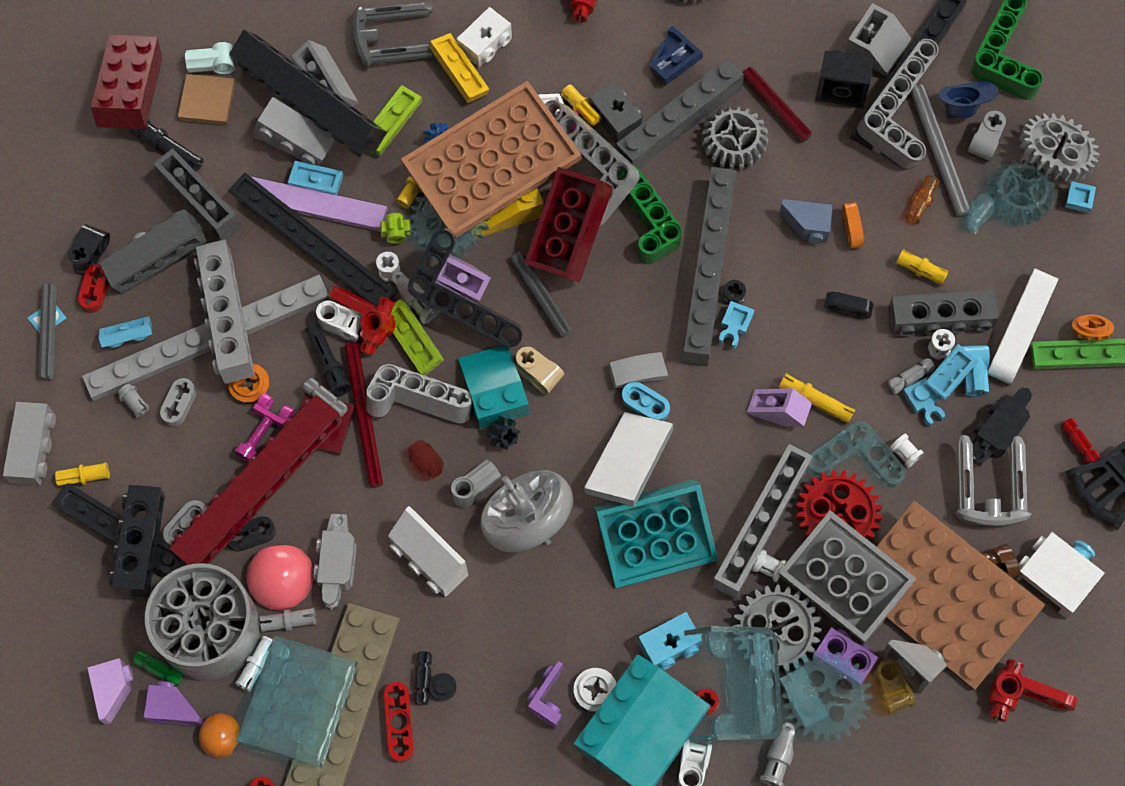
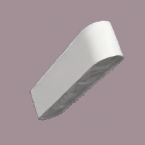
M1034 268L988 369L989 376L1009 385L1012 384L1058 278Z

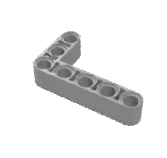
M922 39L916 45L857 125V131L863 139L905 169L914 168L925 157L926 148L920 140L890 118L937 56L938 46L931 39ZM908 69H911L914 74L910 73ZM894 86L899 87L901 92L897 91ZM881 104L886 105L888 110L884 109ZM868 121L872 122L875 125V128L871 127L868 124ZM888 136L892 137L895 143L891 142ZM908 151L912 152L915 158L911 157Z
M556 100L547 101L545 105L554 118L556 110L559 109V114L555 119L578 151L604 174L600 180L613 186L600 224L601 226L609 219L637 184L639 172L570 107ZM576 124L575 131L571 133L572 126ZM593 139V144L588 149V142ZM609 154L610 159L608 163L605 164L604 159ZM624 170H627V175L622 180L621 174Z

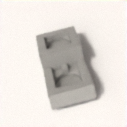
M662 352L633 356L608 364L614 388H623L631 382L641 383L664 380L668 376Z

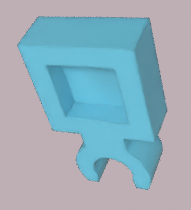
M731 301L721 323V327L726 328V330L721 332L719 344L722 345L723 340L729 337L733 340L731 348L735 349L739 341L738 333L745 336L755 310Z
M927 378L905 388L902 393L915 414L923 411L924 423L931 427L933 420L930 415H937L939 420L942 421L945 418V413L940 407L934 405L938 403L939 397L924 385L927 381Z

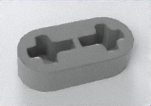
M181 378L176 380L172 384L161 407V418L168 426L176 427L181 425L195 400L196 388L189 379ZM187 386L189 393H184L181 397L178 390H184ZM176 408V411L179 415L172 416V418L170 419L167 413L173 412Z

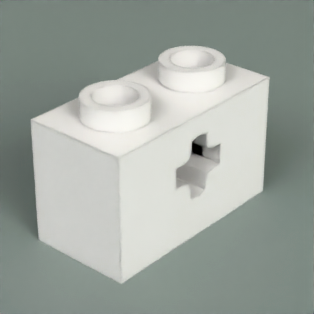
M489 7L457 38V43L468 59L480 68L485 62L492 60L495 52L501 46L504 47L510 42L512 38L511 23Z

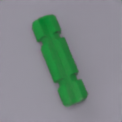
M139 650L133 658L135 665L142 669L145 667L146 671L167 682L173 683L174 686H179L183 680L184 675L181 672L172 669L171 666L153 656L150 658V655L142 650Z

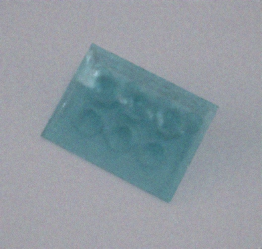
M274 636L236 741L255 751L322 768L358 662L297 641Z

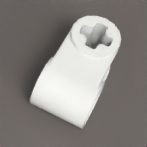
M332 301L320 303L316 314L321 328L345 340L357 342L362 314ZM326 313L335 314L331 319L322 318Z
M689 739L686 741L680 760L681 767L678 776V786H688L683 781L686 775H693L697 778L698 784L696 786L703 785L712 744L704 746L691 743Z

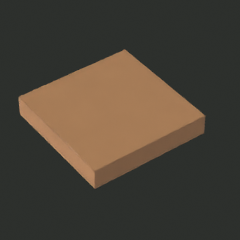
M186 74L178 113L179 121L227 126L236 84L235 79Z

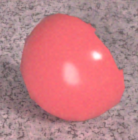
M289 545L271 546L258 551L248 564L246 574L250 595L258 604L269 610L283 611L295 607L307 597L314 581V569L310 558L300 548Z

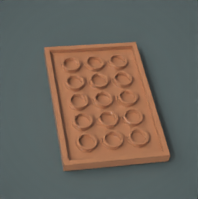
M526 81L401 158V161L446 228L451 229L457 238L553 178L558 167L567 169L582 160V155L530 83Z
M915 500L877 546V548L917 578L887 618L920 645H925L931 650H937L944 657L945 660L943 662L947 664V667L974 689L979 686L1045 606L1042 601Z

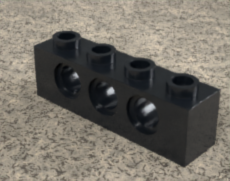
M129 485L128 492L123 495L122 508L125 509L124 516L118 522L120 539L119 544H115L113 558L116 560L115 569L111 570L109 574V585L117 595L149 597L165 502V494L161 487ZM146 511V515L142 519H135V515L138 512ZM134 537H142L140 543H138L137 545H130L131 540ZM138 562L134 570L126 571L129 563Z

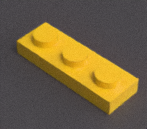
M451 33L430 41L428 47L467 103L488 94L490 89Z

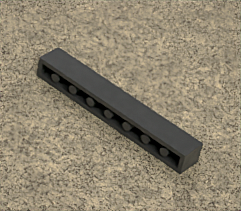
M711 167L682 363L708 366L736 170Z

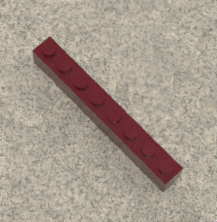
M316 394L311 400L307 399L301 405L296 416L286 420L278 435L268 439L260 454L249 459L242 473L231 478L224 492L212 498L205 512L194 517L187 531L175 537L172 546L169 548L174 557L185 566L201 563L210 564L342 423L339 412Z

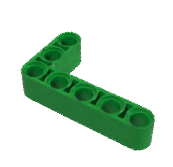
M1004 0L975 56L971 72L975 78L981 81L993 83L1001 90L1022 99L1030 100L1038 94L1043 82L1041 72L1002 55L1030 0Z

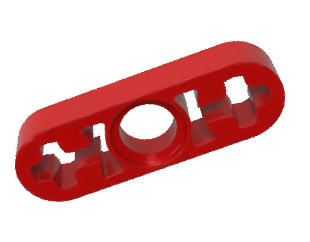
M392 682L384 691L388 751L394 761L405 763L414 755L410 693L405 684ZM398 688L401 693H404V696H400L401 708L406 706V710L394 709L390 711L391 707L396 708L395 700L390 695L394 694V689ZM396 715H403L407 718V724L403 729L397 730L392 727L391 721ZM408 733V737L403 736V744L405 747H409V750L404 751V756H399L398 752H394V749L399 747L398 738L392 739V735L401 736Z

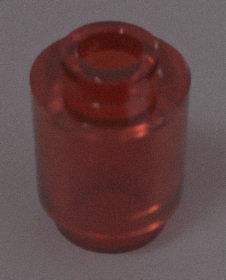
M419 440L409 447L407 451L409 460L424 479H435L443 472L444 461L430 443Z

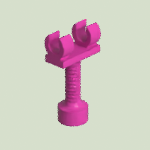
M266 393L260 396L257 404L253 407L255 414L263 418L249 440L245 444L239 443L234 450V453L246 462L253 456H257L255 447L272 423L282 428L286 420L295 416L294 409L287 405L282 408L279 416L269 412L268 410L271 408L274 400H272L273 397Z

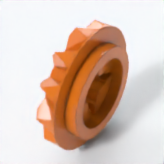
M1083 315L1073 320L1072 333L1078 335L1080 339L1085 338L1088 341L1095 340L1100 342L1101 339L1109 340V337L1114 334V325L1111 321L1099 315Z
M253 364L255 376L249 378L252 382H256L253 384V391L250 392L247 387H243L247 379L228 383L229 391L235 400L242 401L244 404L246 402L256 403L260 396L270 388L269 376L259 365Z

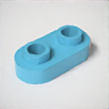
M639 382L628 383L623 388L622 401L627 408L641 416L665 421L668 418L670 404L665 397ZM635 394L639 396V399L634 401L630 396ZM659 408L661 413L655 414L652 412V409Z

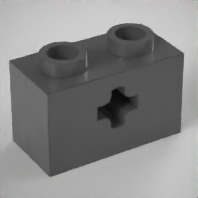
M614 82L590 96V106L601 116V124L616 143L642 124L643 114L636 105L633 106L630 103L626 91L623 88H618Z

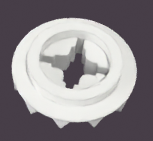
M590 668L583 671L577 677L574 683V697L581 707L590 712L597 711L617 683L608 671L601 668ZM598 679L600 689L606 693H598L593 701L591 691L587 690V688L593 687Z

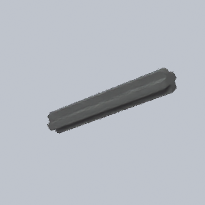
M519 251L513 254L511 262L558 336L565 337L571 332L570 325L532 266L524 263L526 257L523 252Z
M45 283L41 287L38 373L41 380H52L54 378L57 288L52 283Z

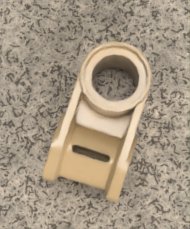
M523 347L518 350L516 354L518 374L532 383L540 392L548 395L564 376L563 370L532 347Z

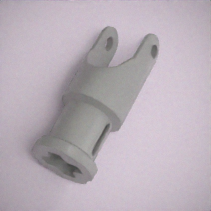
M396 271L392 275V280L399 290L401 299L419 315L420 322L426 324L432 321L440 311L410 295L408 291L410 279L402 272ZM414 282V289L417 292H425L417 283Z
M791 723L782 725L779 735L769 748L766 757L768 763L764 775H761L759 778L760 782L768 786H784L782 780L786 768L790 767L794 756L793 741L795 738V728Z

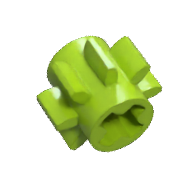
M388 214L385 216V221H380L381 238L387 237L388 243L400 244L406 240V236H410V220H404L402 214Z

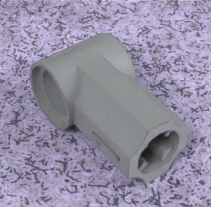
M486 459L466 476L459 477L452 482V501L457 507L467 508L471 506L476 497L501 479V474L495 465ZM461 489H467L468 491H470V493L466 496H460L457 494V492Z

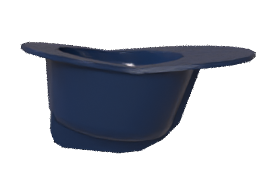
M976 81L945 87L940 90L939 98L945 103V114L948 118H969L975 115L981 104L997 97L999 91L998 87L993 83Z

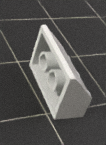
M408 506L388 535L391 543L389 547L399 558L404 556L409 561L408 567L417 576L422 574L428 580L426 584L435 594L440 592L446 597L468 576L466 562Z

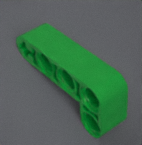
M633 165L639 172V180L625 199L649 231L640 237L638 241L639 260L645 264H653L680 247L682 228L640 169ZM624 170V171L622 172V174H621V179H622V180L626 177V175H627V170ZM640 196H645V197H647L648 199H647V200H639L638 197H640ZM659 215L662 218L659 220L652 219L651 216ZM673 234L676 237L673 239H668L665 237V235ZM647 246H651V247H653L655 250H654V251H646V250H644L643 248H645V247H647Z

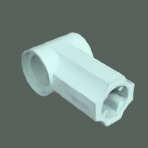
M219 42L208 49L186 50L185 61L188 73L214 71L218 74L232 73L235 70V62L229 53L233 45L227 42Z

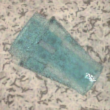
M979 194L977 198H974L964 227L973 233H977L978 229L995 213L996 201L984 194Z

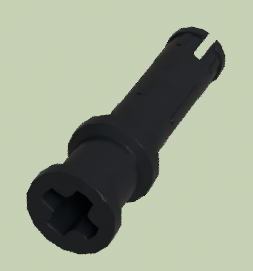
M149 119L146 129H134L133 135L150 143L153 149H161L167 153L173 148L195 172L202 167L199 162L204 163L202 157H199L168 137L166 130L163 128L158 129L150 123Z
M310 324L305 328V332L322 366L321 375L330 386L329 392L335 397L345 395L352 389V385L343 374L344 368L340 362H336L320 324Z

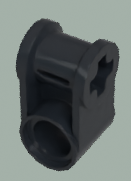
M84 224L80 228L76 240L68 251V258L73 264V269L76 273L85 275L86 270L90 266L98 263L109 245V232L88 224Z

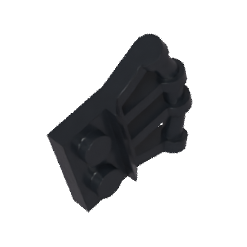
M1124 441L1099 461L1074 467L1066 471L1068 479L1072 480L1078 496L1076 498L1080 502L1084 501L1090 508L1089 512L1092 516L1096 515L1113 524L1112 527L1116 530L1120 529L1125 520V503L1119 515L1105 509V507L1121 494L1125 496ZM1101 469L1104 475L1086 488L1081 475ZM1108 480H1111L1117 488L1098 502L1092 493Z

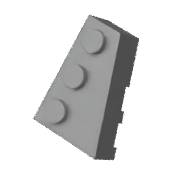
M272 97L259 117L252 137L299 158L304 163L316 166L321 165L335 142L331 137L332 133L320 129L313 121Z

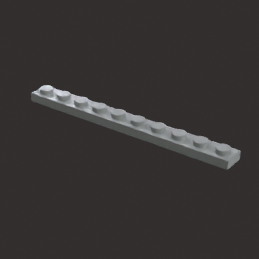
M320 275L242 307L247 335L330 300ZM202 324L83 375L82 377L92 400H98L119 391L126 384L133 385L211 351L209 339H212V333H208L206 324Z

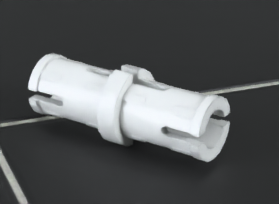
M262 636L252 656H248L246 659L247 665L235 684L237 686L241 685V689L250 692L261 671L265 672L267 668L266 663L278 644L275 641L272 643V639Z

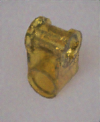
M890 659L882 661L875 668L873 679L887 714L891 716L899 709L907 706L910 708L915 707V697L910 686L907 684L900 665ZM881 668H889L893 672V680L883 678Z

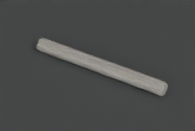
M922 84L915 85L910 93L957 216L966 215L969 213L970 208L926 90Z

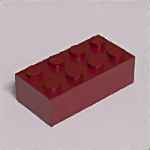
M109 35L91 104L96 127L146 129L162 61L158 37Z
M558 167L524 263L580 283L613 186L604 181Z

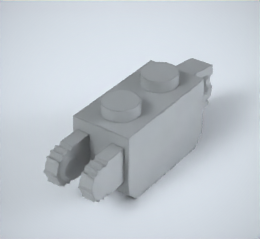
M331 514L327 531H323L322 539L317 540L316 552L317 555H320L319 565L315 564L314 581H317L320 589H322L323 596L321 597L324 605H326L325 607L331 610L339 606L341 591L349 590L353 586L357 543L349 532L348 517L345 514Z

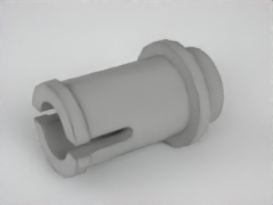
M126 384L118 391L119 400L124 401L136 417L144 415L150 407L136 392L137 388L135 386Z

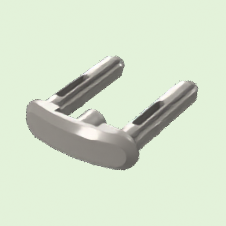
M962 435L957 443L958 511L954 512V515L960 521L977 526L1002 527L1018 524L1030 518L1032 513L1027 510L1026 447L1020 436H1015L1009 445L1010 512H1001V499H985V512L974 510L973 444L967 435ZM964 472H966L967 477V498L965 497ZM1017 473L1019 474L1020 499L1018 498V476H1017Z

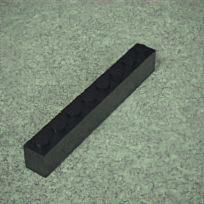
M243 29L229 55L237 60L235 63L237 66L246 71H252L251 76L262 83L266 82L268 84L267 88L277 95L282 94L284 102L293 107H299L301 115L308 119L313 118L316 120L315 125L326 132L328 130L332 132L331 137L341 144L346 143L349 145L348 150L358 157H361L362 154L373 157L387 134L386 130L262 37Z

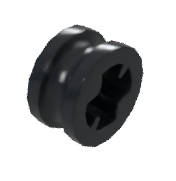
M739 280L727 282L723 290L725 302L730 304L732 301L741 304L744 301L746 295L745 285ZM733 288L738 289V294L736 295V297L731 296L730 291H732Z

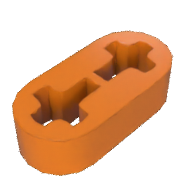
M843 203L842 218L848 246L850 249L863 247L864 235L857 203Z

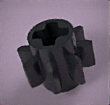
M499 416L497 421L490 422L489 432L486 433L487 436L493 438L490 444L508 450L509 446L517 444L518 434L521 433L520 430L514 428L517 422Z

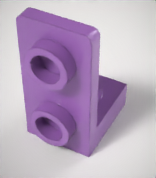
M559 661L555 666L550 665L542 677L545 680L540 689L535 687L527 699V702L530 703L528 705L529 712L557 729L562 721V715L559 714L560 709L549 701H546L545 704L542 701L563 670V664Z

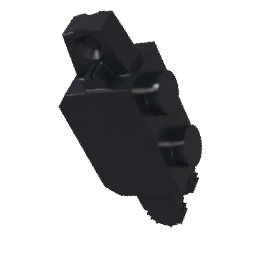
M1020 388L1012 398L1006 396L1002 402L997 400L988 411L991 415L986 422L982 419L973 432L977 434L972 442L974 444L973 463L980 467L991 456L993 458L1002 457L1013 438L1018 436L1030 419L1029 411L1025 408L1032 398V393L1029 389Z

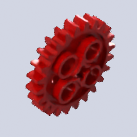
M832 470L830 477L821 472L820 481L812 477V486L804 485L803 490L805 493H800L798 499L802 502L797 503L795 509L802 511L797 513L795 518L796 520H803L799 524V530L807 529L804 539H807L829 511L834 513L835 510H842L844 512L843 515L839 513L837 516L863 537L873 541L875 537L873 532H878L880 528L875 522H881L883 518L882 515L877 514V512L881 511L882 505L874 504L878 501L879 495L871 496L874 487L869 486L865 488V478L859 482L855 481L856 473H853L850 478L846 477V470L842 471L841 476H837L835 470ZM837 490L844 491L847 498L840 499L836 497L834 492ZM824 494H827L828 497H829V500H828L826 497H824L823 495H824ZM821 505L825 507L827 512L819 514L813 507ZM851 512H861L864 516V519H855L854 517H852Z

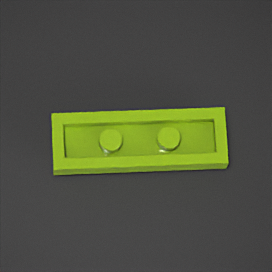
M403 85L400 86L374 120L376 124L387 131L375 152L379 156L382 155L422 103L420 95Z
M399 299L391 312L395 316L396 321L393 333L420 374L426 376L442 363L444 358L406 302Z

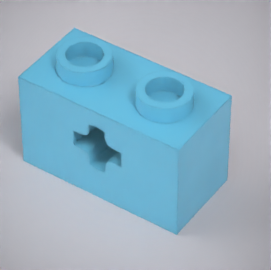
M685 612L639 636L638 644L646 659L664 671L672 667L676 663L674 660L684 655L685 658H689L699 652L698 647L701 646L702 639L689 615ZM668 639H670L671 642L677 641L676 647L674 649L671 645L666 647Z

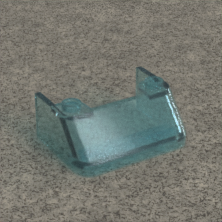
M708 626L685 630L684 636L706 637L707 649L710 655L716 659H725L728 714H719L713 719L711 726L712 735L690 737V742L751 741L776 739L779 737L783 724L778 647L775 633L767 627Z

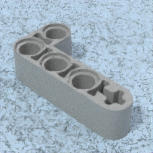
M391 364L379 367L367 388L366 410L374 417L386 415L393 402H397L455 423H465L471 418L473 402L469 391Z

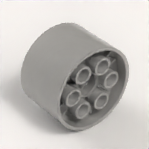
M202 563L180 567L165 576L156 585L148 599L145 610V627L149 640L174 669L188 678L199 681H214L236 673L247 663L246 659L248 656H252L260 640L261 622L254 602L240 581L229 571L221 567ZM206 586L212 587L209 595L200 596L202 588ZM224 587L231 590L227 594L220 595ZM193 590L194 594L190 596L188 592ZM181 596L186 597L184 604L174 606V603ZM232 603V609L229 612L220 613L223 604ZM169 611L175 613V615L167 616ZM202 614L208 620L206 622V630H204L201 627L203 620L201 616ZM229 621H245L243 630L230 626ZM172 623H180L179 629L175 633H168V628ZM218 630H227V634L223 639L215 640ZM197 639L200 640V645L197 649L188 650L189 643ZM181 640L179 650L173 655L169 649ZM207 646H214L219 656L209 660Z

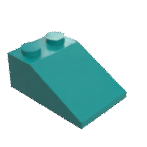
M502 345L458 358L467 390L472 398V406L479 429L489 427L490 422L497 421L499 416L513 420L529 415L528 401L509 347Z

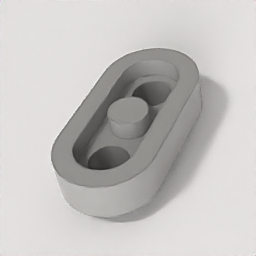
M198 500L186 503L165 526L163 531L165 541L172 546L175 534L178 532L184 534L190 527L193 514L197 512L203 514L207 509L206 505Z

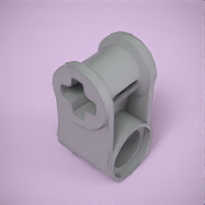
M994 110L985 115L967 152L991 161L998 146V140L1006 125V118L1001 112Z

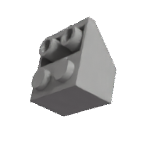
M872 3L849 37L845 54L865 55L868 58H874L873 70L887 77L910 43L911 37L894 14Z

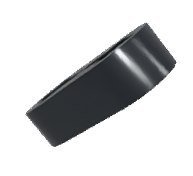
M828 292L824 302V308L830 312L859 319L871 318L874 303L868 299L840 292Z
M262 516L251 519L239 532L241 536H245L241 538L242 543L237 544L235 541H230L228 546L233 551L240 552L267 543L275 537L276 527L268 517ZM265 524L266 527H270L266 529L267 534L262 535L261 532H257L260 530V525Z

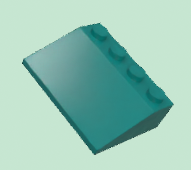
M695 479L641 493L635 507L615 501L593 506L615 588L718 561L701 486Z
M637 655L574 742V745L581 755L629 786H656L707 713L710 705L661 668Z

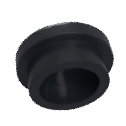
M439 673L431 679L429 690L435 699L446 701L456 693V681L451 675Z

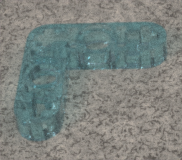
M863 421L852 424L811 454L813 457L808 471L817 477H820L821 472L829 473L857 452L887 487L896 488L900 486L906 476L904 466L873 428ZM856 430L866 432L864 439L858 437L854 440L853 444L850 442L854 438ZM836 443H842L846 446L847 452L844 455H838L833 451L832 446ZM872 449H880L884 454V458L880 461L873 460L869 453ZM828 453L830 458L824 462V468L822 469L820 466L815 467V459L821 461ZM887 460L890 461L887 466L890 469V471H897L899 473L897 476L898 480H896V478L894 477L891 479L888 478L889 470L886 466H884L883 469H880V467L883 466L887 462Z

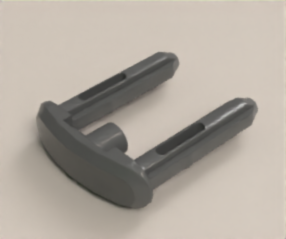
M426 2L364 8L362 5H359L354 12L353 36L356 52L361 64L370 68L371 64L434 57L435 55L428 47L430 43L370 50L367 48V43L379 42L377 28L365 29L364 26L366 22L424 17L433 12V6Z

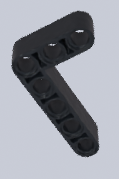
M441 228L436 231L408 282L410 295L504 346H517L523 336V329L518 323L437 280L456 244V235L448 228ZM442 233L449 235L451 238L450 246L441 247L437 242L438 235ZM433 256L438 259L439 267L436 270L427 268L425 264L427 257ZM421 279L426 282L427 289L425 292L420 293L414 289L413 284L415 280ZM441 291L446 292L450 296L449 303L440 304L436 299L437 293ZM461 304H469L473 309L472 315L462 316L459 312V306ZM491 316L494 318L496 325L490 329L485 328L481 322L482 318ZM508 328H514L518 332V338L510 341L505 338L504 331Z

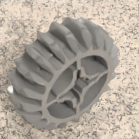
M728 105L726 112L719 108L717 115L711 114L709 121L705 122L701 135L703 139L702 147L706 148V156H712V163L720 161L719 166L721 168L727 164L730 170L734 166H738L742 170L744 164L751 167L753 161L758 162L761 155L765 153V146L768 144V130L764 127V121L758 120L757 113L750 115L749 107L745 111H740L739 105L736 107V110H732ZM728 126V129L721 131L720 134H716L720 129ZM754 141V143L750 147L742 150L743 146L749 145V142Z

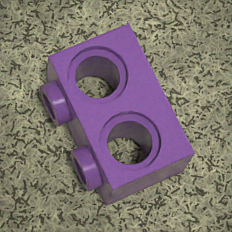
M831 627L815 652L812 661L858 690L878 657L874 655V650L862 643L858 645L851 640V636L841 629L835 630ZM831 643L837 644L841 648V653L837 655L830 653L827 645ZM854 658L861 659L865 668L861 670L855 669L851 664V660Z

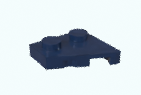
M672 25L668 29V36L665 42L661 43L658 48V54L654 56L650 64V71L667 85L703 58V52Z

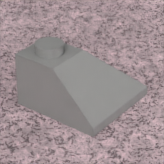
M891 640L880 655L920 693L947 666L943 662L945 660L944 657L937 650H931L925 645Z

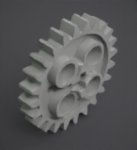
M1043 113L1041 117L1035 115L1033 120L1029 119L1022 129L1019 141L1022 142L1020 148L1025 149L1023 156L1031 157L1029 163L1038 164L1036 170L1045 169L1046 176L1049 173H1053L1056 180L1059 175L1062 176L1064 181H1067L1069 177L1073 181H1076L1078 177L1084 179L1086 175H1090L1098 163L1097 159L1100 154L1096 152L1099 147L1093 145L1095 138L1087 137L1090 133L1089 131L1080 130L1082 128L1081 124L1073 125V119L1069 120V122L1065 121L1063 115L1060 119H1057L1054 113L1050 117ZM1065 135L1066 139L1062 144L1057 157L1053 159L1052 156L1055 150L1057 149L1062 136Z
M776 585L775 592H771L770 588L765 586V594L762 595L756 589V599L753 600L751 597L746 596L749 605H739L743 615L737 614L734 616L740 624L734 625L733 630L741 634L736 635L734 640L743 642L738 647V651H748L744 659L747 661L753 657L755 659L753 663L754 668L762 663L764 672H767L769 667L773 666L775 674H778L779 667L783 666L786 673H789V665L793 664L796 669H799L798 660L801 659L808 663L809 660L806 653L815 654L816 651L811 644H820V640L814 637V634L821 633V628L814 627V624L820 622V617H812L816 607L807 608L806 606L809 604L810 599L799 600L801 596L800 591L796 592L793 596L790 595L791 589L789 586L784 593L781 592L779 585ZM779 605L788 606L790 608L789 615L783 618L775 614L776 607ZM794 617L799 618L797 622L783 627L781 635L773 632L759 642L755 640L758 636L771 632L773 624L776 623L778 626H782ZM754 618H763L766 621L765 628L762 630L753 629L751 622ZM791 629H800L804 634L803 638L797 642L790 640L788 633ZM775 641L779 644L780 648L776 654L765 652L764 646L767 642Z

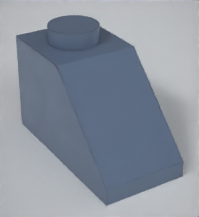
M782 199L779 215L802 240H808L813 244L827 243L830 234L833 205Z

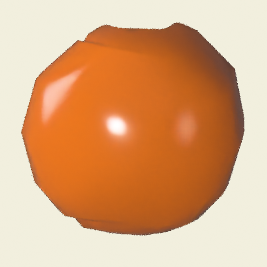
M225 713L210 715L202 723L199 730L201 749L207 756L217 759L230 756L240 742V724L233 716Z

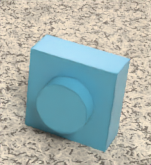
M1071 181L1065 208L1090 213L1096 187Z

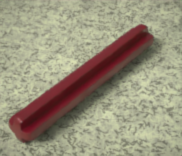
M748 67L742 72L744 80L800 142H805L811 137L812 132L753 67Z

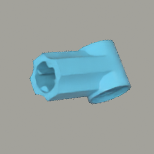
M987 345L961 346L979 360L964 378L965 395L970 397L988 395L987 368L990 362L989 347Z

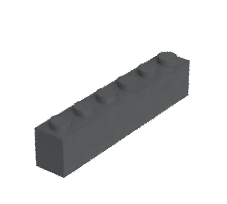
M727 58L616 143V150L631 164L641 168L742 89L744 74Z

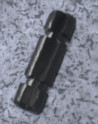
M420 651L417 653L416 662L418 666H416L414 687L416 692H414L413 701L416 705H428L429 693L427 691L429 690L431 680V667L429 665H432L431 652Z

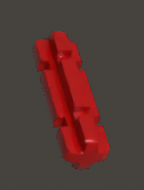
M1073 418L1064 421L1061 429L1066 435L1069 434V440L1080 455L1083 454L1085 463L1089 464L1099 461L1101 456L1096 449H1092L1093 445L1082 429L1078 430L1077 427L1079 425Z

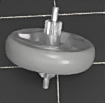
M548 470L531 471L512 480L508 476H504L502 478L504 485L492 495L482 511L480 526L486 541L495 549L508 553L526 551L542 543L549 545L551 543L549 538L560 530L572 511L573 494L569 484L562 476Z

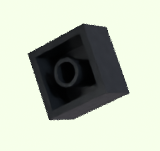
M825 50L815 100L864 108L870 86L874 58H868L865 55L845 54L837 50Z

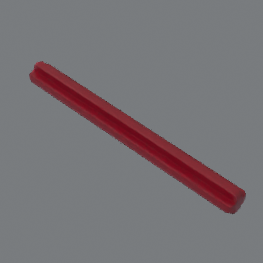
M349 342L344 346L368 483L370 487L374 488L383 485L372 418L366 410L367 390L359 346L357 342Z

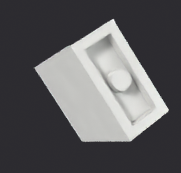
M1052 532L1047 539L1041 536L1032 547L1036 551L1031 558L1025 556L1018 564L1020 574L1016 579L1020 580L1023 578L1058 605L1061 608L1058 613L1067 619L1104 575V572Z

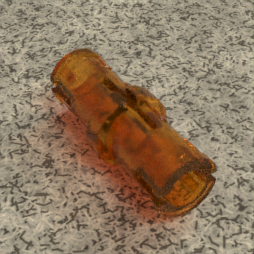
M933 175L925 176L919 191L915 192L912 198L913 203L905 215V219L910 222L914 214L916 215L912 224H920L926 208L930 207L933 202L932 196L940 184V180L935 177L930 185Z

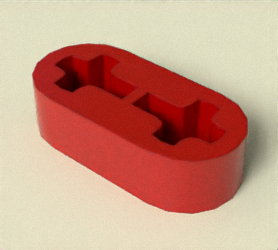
M95 264L86 270L78 295L79 304L89 313L97 312L102 308L109 287V281L101 265ZM98 273H101L103 278H98L95 285L92 277H96ZM93 293V296L95 297L96 301H91V303L88 304L86 302V299H91Z

